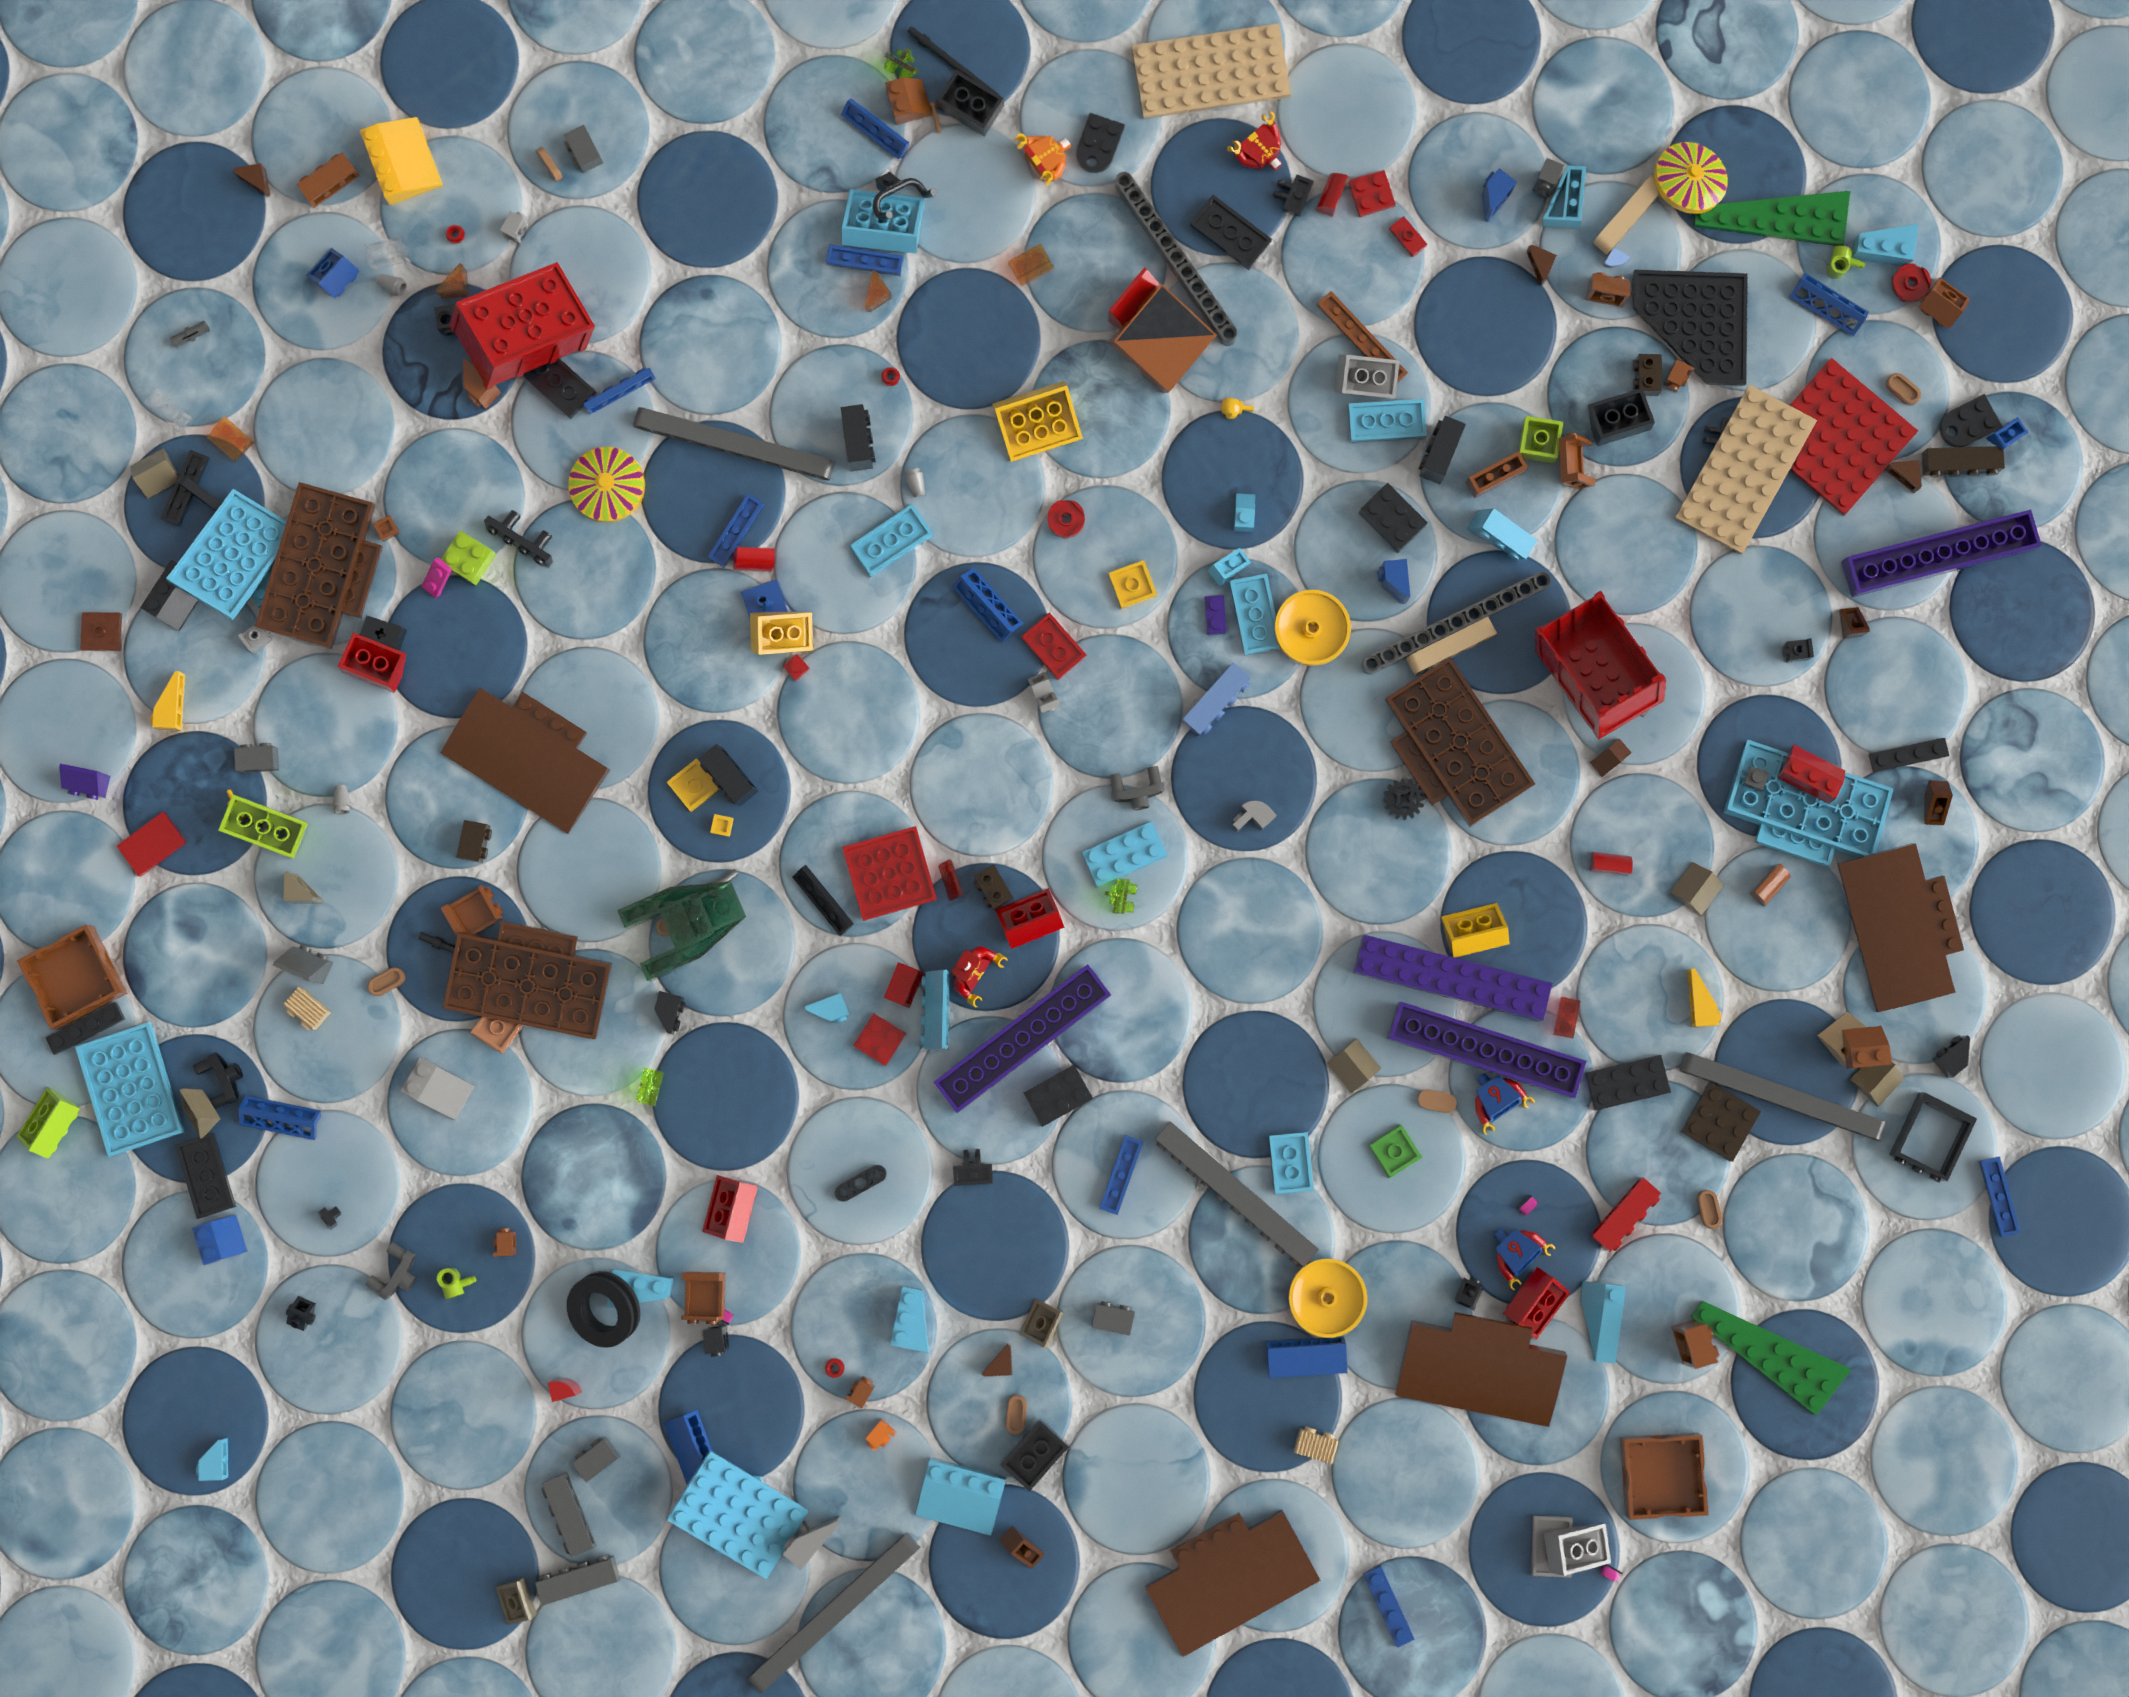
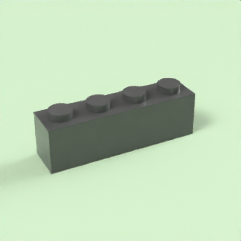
M568 1472L542 1483V1494L545 1499L548 1498L549 1511L551 1516L556 1518L558 1523L556 1524L558 1534L564 1538L565 1543H563L566 1553L570 1554L572 1558L593 1549L596 1543Z
M603 1555L596 1558L597 1561L593 1563L584 1561L577 1564V1568L570 1569V1567L560 1569L558 1570L559 1574L552 1575L547 1573L541 1575L540 1580L535 1583L541 1605H547L618 1582L621 1578L614 1556L608 1558V1555Z

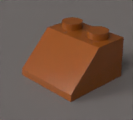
M903 77L885 82L896 125L932 116L922 79Z
M1603 272L1593 273L1589 279L1585 300L1623 307L1630 297V280H1625V277L1607 276Z
M1939 277L1918 307L1925 315L1936 319L1940 326L1950 329L1964 312L1970 298Z
M466 359L463 360L464 388L468 392L466 396L477 407L482 405L487 409L501 392L496 385L486 391L483 386V380L476 368Z
M1882 1026L1842 1030L1847 1069L1892 1064L1890 1044Z

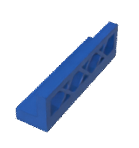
M1805 272L1789 296L1853 336L1866 320L1869 311ZM1802 287L1808 291L1809 297L1801 298L1796 293ZM1820 298L1824 300L1825 307L1818 308L1814 306L1813 299ZM1837 308L1840 310L1841 317H1832L1829 309ZM1853 318L1858 323L1852 329L1846 325L1845 319Z
M974 568L962 574L952 585L956 593L1001 643L1024 624ZM972 575L973 578L977 581V583L972 582L969 579V576ZM982 590L986 591L989 594V597L985 596L982 593ZM994 604L998 605L1002 611L997 610ZM1007 618L1011 619L1016 625L1012 626L1007 621Z
M247 1095L239 1106V1125L311 1140L316 1138V1125L321 1117V1110ZM245 1115L251 1116L254 1120L245 1119ZM263 1119H268L273 1124H267ZM282 1123H288L292 1128H286ZM301 1127H308L311 1132H306Z

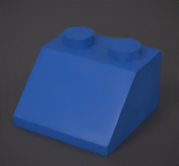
M1500 168L1495 173L1492 171L1483 185L1485 189L1482 193L1486 222L1493 217L1510 197L1517 183Z
M330 248L306 276L335 299L344 292L345 287L356 279L359 270L342 254Z
M1407 559L1384 561L1379 570H1377L1378 582H1381L1382 588L1400 603L1406 604L1411 597Z
M236 1215L192 1228L203 1265L213 1264L248 1252Z

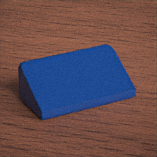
M2017 417L1986 439L2003 450L2029 432Z

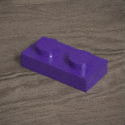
M1224 595L1205 596L1207 635L1226 634Z

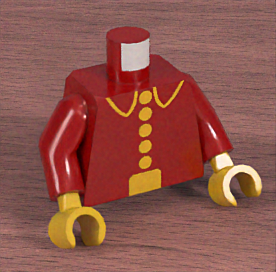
M1268 110L1270 115L1268 119H1266L1265 114L1261 115V119L1267 122V124L1263 123L1241 144L1238 141H1232L1234 149L1231 146H1227V151L1234 152V156L1244 167L1262 170L1268 165L1275 172L1282 165L1277 158L1282 144L1279 130L1275 121H1273L1275 115L1272 111Z
M978 946L972 950H965L951 972L954 978V990L965 999L967 998L969 1005L978 1007L975 1005V1000L982 1001V998L971 994L974 987L992 960L1000 968H1003L1004 966L1000 964V961L1002 959L1008 961V959L1001 953L995 954V952L983 946Z

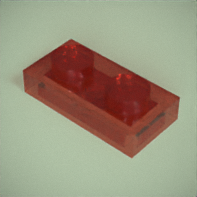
M1560 997L1553 1035L1574 1038L1580 1000Z

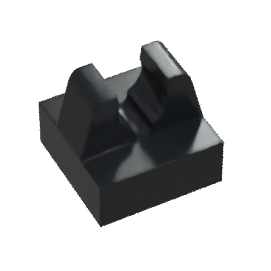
M337 1206L329 1212L324 1207L318 1214L329 1229L332 1230L337 1226L335 1219L341 1215V1211Z

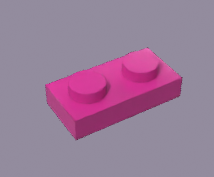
M440 558L434 559L421 587L434 598H437L441 595L452 568Z

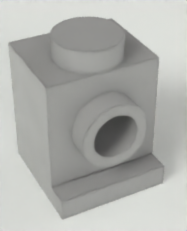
M510 211L500 232L504 237L521 244L520 236L524 235L527 230V217L520 212L515 214Z
M255 624L244 633L238 635L247 649L254 654L273 640L269 636L271 632L256 628ZM258 633L257 638L253 639V636Z

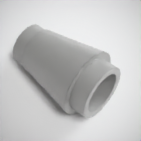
M380 274L377 283L395 296H402L405 293L407 283L403 278Z
M919 468L905 472V480L914 496L919 497L926 494L923 472H920Z
M335 786L332 804L334 813H350L352 806L347 786Z

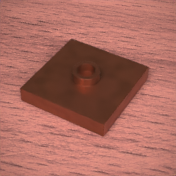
M82 612L80 650L120 651L122 613Z

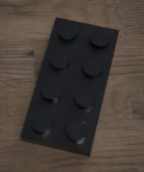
M1215 195L1210 197L1190 222L1192 228L1248 270L1251 269L1272 242V238Z
M560 358L552 364L547 363L525 372L523 375L527 381L569 419H572L584 406L583 403L587 402L586 400L596 393L587 382Z
M1662 1055L1585 1073L1594 1110L1671 1093Z
M215 1133L207 1134L201 1139L198 1137L176 1144V1150L196 1218L201 1219L236 1207Z

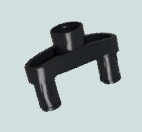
M214 1052L208 1055L206 1059L194 1064L193 1069L197 1075L212 1068L214 1069L224 1091L222 1094L210 1099L211 1104L216 1110L228 1103L232 1104L239 1100L236 1081L243 1078V1073L237 1063L228 1066L222 1056Z

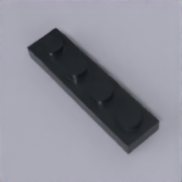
M190 450L178 479L183 474L198 485L210 458ZM177 481L160 519L180 527L194 495L180 486Z
M1945 738L1869 754L1873 773L1950 756Z
M808 866L801 867L792 878L838 935L842 936L854 923Z
M114 1002L45 1038L53 1055H57L126 1019L118 1003Z

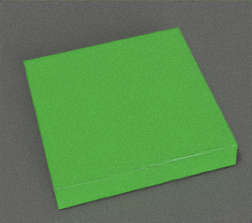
M1402 1124L1368 1145L1389 1178L1422 1158Z

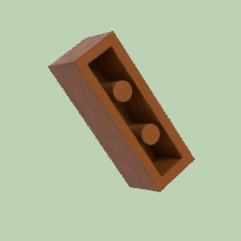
M342 152L334 155L325 165L318 166L315 172L309 176L301 178L300 182L296 185L315 208L360 175Z
M1518 451L1468 477L1466 484L1475 499L1525 473L1528 466Z

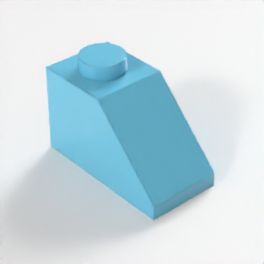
M1236 493L1234 531L1253 532L1255 495Z
M842 993L805 1006L806 1011L831 1022L836 1021V1024L846 1021L847 1016L850 1015Z
M228 1438L218 1440L198 1461L196 1475L199 1476V1481L228 1478Z

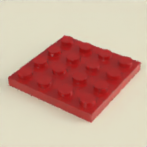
M916 826L842 847L863 921L937 900Z

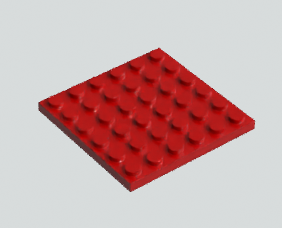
M1831 357L1789 405L1817 420L1790 471L1844 516L1908 444L1918 430Z

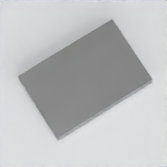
M1532 1515V1576L1571 1578L1572 1574L1562 1576L1549 1573L1544 1533L1573 1527V1517Z

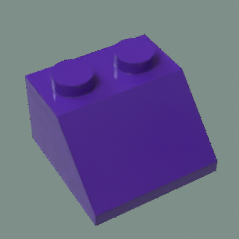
M60 763L61 788L68 790L67 794L79 796L80 793L87 794L86 798L98 800V797H106L110 775Z

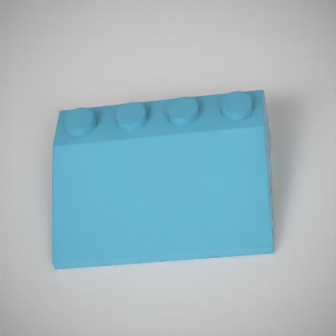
M850 189L842 225V245L917 253L924 198L896 194L883 198L880 202L882 213L891 211L893 216L886 221H881L875 216L872 208L874 197L879 192Z
M948 970L927 971L926 976H922V988H925V995H922V1007H925V1015H921V1026H925V1034H921V1046H924L925 1050H948L950 973Z
M931 1457L915 1516L991 1536L1006 1477Z

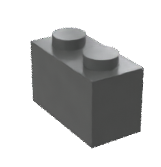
M584 125L564 134L567 140L564 144L568 152H573L575 157L572 160L577 169L581 167L583 173L603 164Z
M1546 158L1532 191L1536 192L1538 196L1550 198L1564 164Z
M260 743L258 747H252L251 744L240 745L241 748H234L235 771L241 774L279 771L278 748L271 745V743Z
M1101 1301L1100 1304L1096 1303L1092 1328L1130 1336L1135 1311H1132L1130 1306L1120 1305V1308L1112 1307L1111 1302Z
M607 1437L603 1440L598 1438L591 1444L592 1449L588 1452L583 1450L575 1456L576 1461L572 1464L585 1482L589 1481L620 1457V1454Z

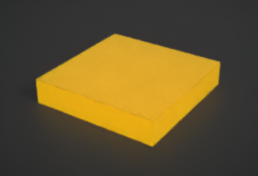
M1144 560L1108 573L1121 609L1157 597Z
M697 758L667 781L690 812L694 811L721 789L713 783L711 775L701 768V763Z

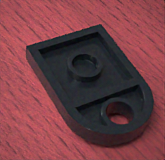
M1090 112L1076 150L1077 161L1082 169L1090 173H1100L1111 165L1125 124ZM1090 158L1096 159L1097 164L1095 166H1089L1086 163L1087 160Z
M1983 394L1948 412L1940 422L1939 431L1942 439L1948 445L1964 447L1997 431L2003 426L1986 395ZM1947 428L1955 430L1954 437L1947 434Z

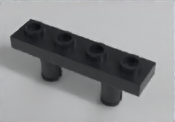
M511 510L503 522H499L489 515L486 517L484 523L486 530L494 536L497 534L502 537L504 543L509 546H516L521 554L525 556L530 555L540 566L545 565L549 568L553 563L552 556L543 550L552 538L551 534L543 530L533 543L512 530L521 518L516 511Z

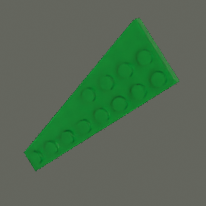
M1850 191L1717 204L1707 212L1695 214L1693 227L1843 246Z
M1701 1301L1690 1316L1694 1320L1710 1326L1714 1336L1816 1416L1851 1371V1369L1704 1301Z

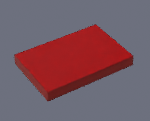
M1050 612L1021 636V639L1057 680L1062 678L1087 656Z
M162 812L118 844L117 848L136 874L141 877L185 845L187 841L168 815Z

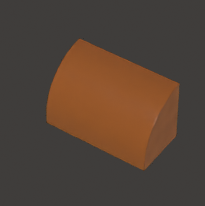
M1782 864L1774 865L1750 895L1765 907L1790 879V873Z

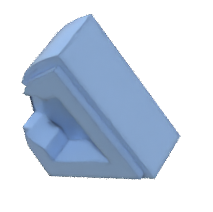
M1613 248L1603 265L1610 268L1618 267L1625 264L1630 257Z

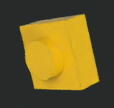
M714 814L710 833L730 837L734 818Z

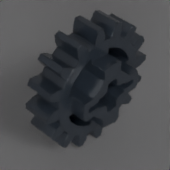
M1402 778L1400 783L1395 780L1394 786L1390 784L1387 786L1390 791H1384L1383 794L1387 798H1384L1383 802L1388 804L1384 808H1390L1391 810L1389 815L1395 813V819L1402 816L1403 820H1406L1408 815L1412 819L1414 818L1413 813H1420L1418 807H1424V804L1420 803V801H1423L1425 797L1420 796L1423 789H1417L1418 783L1413 786L1411 779L1408 783H1405V779ZM1407 787L1409 789L1406 791H1401L1398 788ZM1409 793V796L1406 799L1407 802L1398 805L1400 803L1401 797H1404ZM1413 794L1416 796V804L1413 801ZM1391 796L1395 798L1394 806L1391 801ZM1400 808H1407V809L1410 810V811L1402 812V811H1399V809H1400Z

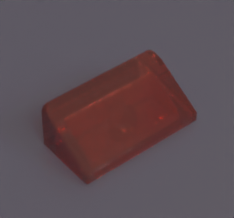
M949 859L939 864L938 867L950 901L962 898L963 893L953 862Z

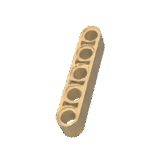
M1650 175L1592 243L1606 255L1611 252L1660 195L1653 175Z
M1486 617L1406 657V660L1413 674L1417 675L1448 658L1497 635V632L1489 617Z

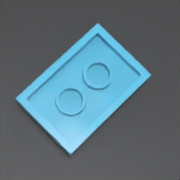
M1308 1132L1269 1136L1275 1194L1313 1191L1314 1185Z

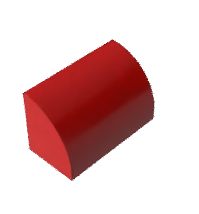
M1341 173L1329 174L1315 209L1316 211L1333 217L1348 175Z
M737 547L733 551V570L771 572L774 565L775 549Z
M1591 852L1590 871L1626 876L1632 874L1633 861L1631 856Z
M898 962L883 998L910 1009L924 973Z
M558 1378L547 1383L552 1402L573 1397L582 1392L580 1386L569 1378Z

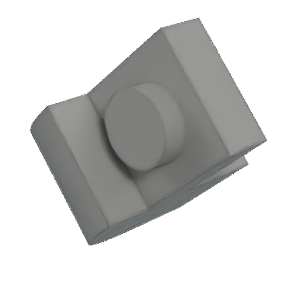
M1045 672L1028 679L1042 713L1051 712L1060 706Z
M1249 801L1241 806L1245 814L1239 813L1233 819L1235 823L1232 827L1238 832L1252 819L1262 830L1277 815L1265 803Z

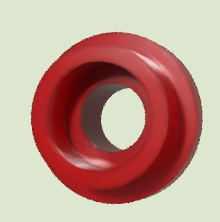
M452 225L446 230V238L449 242L458 244L464 240L465 232L461 226ZM455 232H458V233H459L458 237H455V238H454V237H453V234H454Z
M893 367L884 369L881 374L883 383L887 386L898 384L900 381L899 371ZM890 374L894 375V379H893V380H889V379L887 378L888 375H890Z
M838 1358L830 1359L825 1365L826 1374L831 1378H838L844 1373V1363ZM833 1364L838 1365V1371L834 1372L832 1370Z

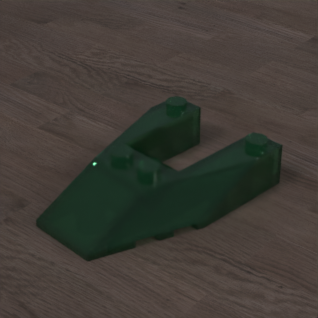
M731 881L669 887L617 910L624 928L631 929L660 915L663 918L675 948L640 963L646 980L649 982L664 977L700 959L746 918Z

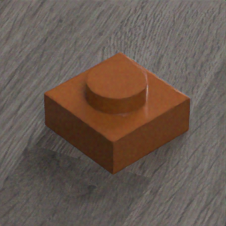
M390 515L373 523L383 542L400 533Z

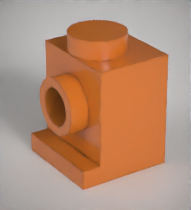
M881 1419L865 1438L868 1441L866 1444L876 1451L880 1445L884 1447L891 1439L889 1435L894 1436L897 1431Z

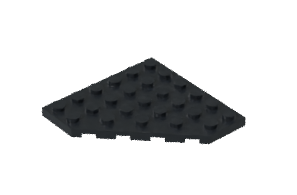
M1634 270L1633 309L1687 365L1694 368L1693 371L1707 385L1745 386L1747 381L1748 273Z

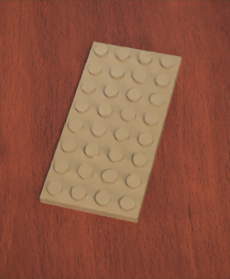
M1279 23L1132 45L1143 119L1291 97Z
M1749 384L1675 519L1743 554L1817 420Z

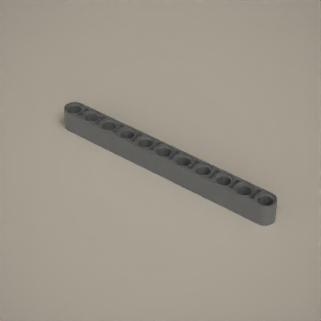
M1120 172L1116 176L1117 192L1220 342L1225 346L1233 345L1237 338L1236 327L1133 177L1128 172ZM1126 180L1129 184L1122 186L1119 182ZM1132 195H1136L1139 197V199L1137 201H1132L1130 197ZM1146 210L1150 214L1148 216H1142L1140 212ZM1156 225L1160 230L1152 231L1150 228ZM1169 241L1170 245L1164 247L1161 245V242ZM1173 256H1179L1181 260L1178 262H1174L1171 258ZM1189 271L1191 276L1184 277L1181 273ZM1199 286L1202 291L1194 292L1192 288ZM1208 301L1212 306L1206 308L1203 306V303ZM1221 317L1223 321L1216 323L1213 321V318ZM1225 332H1231L1233 334V337L1225 338L1223 334Z
M638 407L632 425L643 431L830 481L835 461L825 457Z
M1538 572L1368 655L1362 662V670L1366 674H1374L1453 633L1543 592L1551 583L1550 575L1546 572ZM1537 578L1544 579L1545 585H1538ZM1520 586L1527 587L1528 594L1521 593ZM1508 594L1511 597V602H1505L1502 598L1503 595ZM1486 603H1492L1495 607L1494 610H1487ZM1469 611H1475L1478 615L1477 619L1470 618ZM1452 619L1459 620L1461 626L1454 627L1451 623ZM1440 627L1444 634L1439 636L1435 633L1434 629ZM1420 635L1424 636L1427 643H1419L1417 637ZM1407 644L1410 651L1403 652L1400 645ZM1383 653H1391L1393 659L1390 661L1385 660ZM1369 660L1374 661L1376 668H1368L1366 662Z
M1685 1052L1679 1070L1873 1140L1881 1141L1884 1133L1885 1121L1692 1053Z
M908 1532L905 1533L758 1667L747 1680L760 1694L765 1691L920 1548L917 1542Z

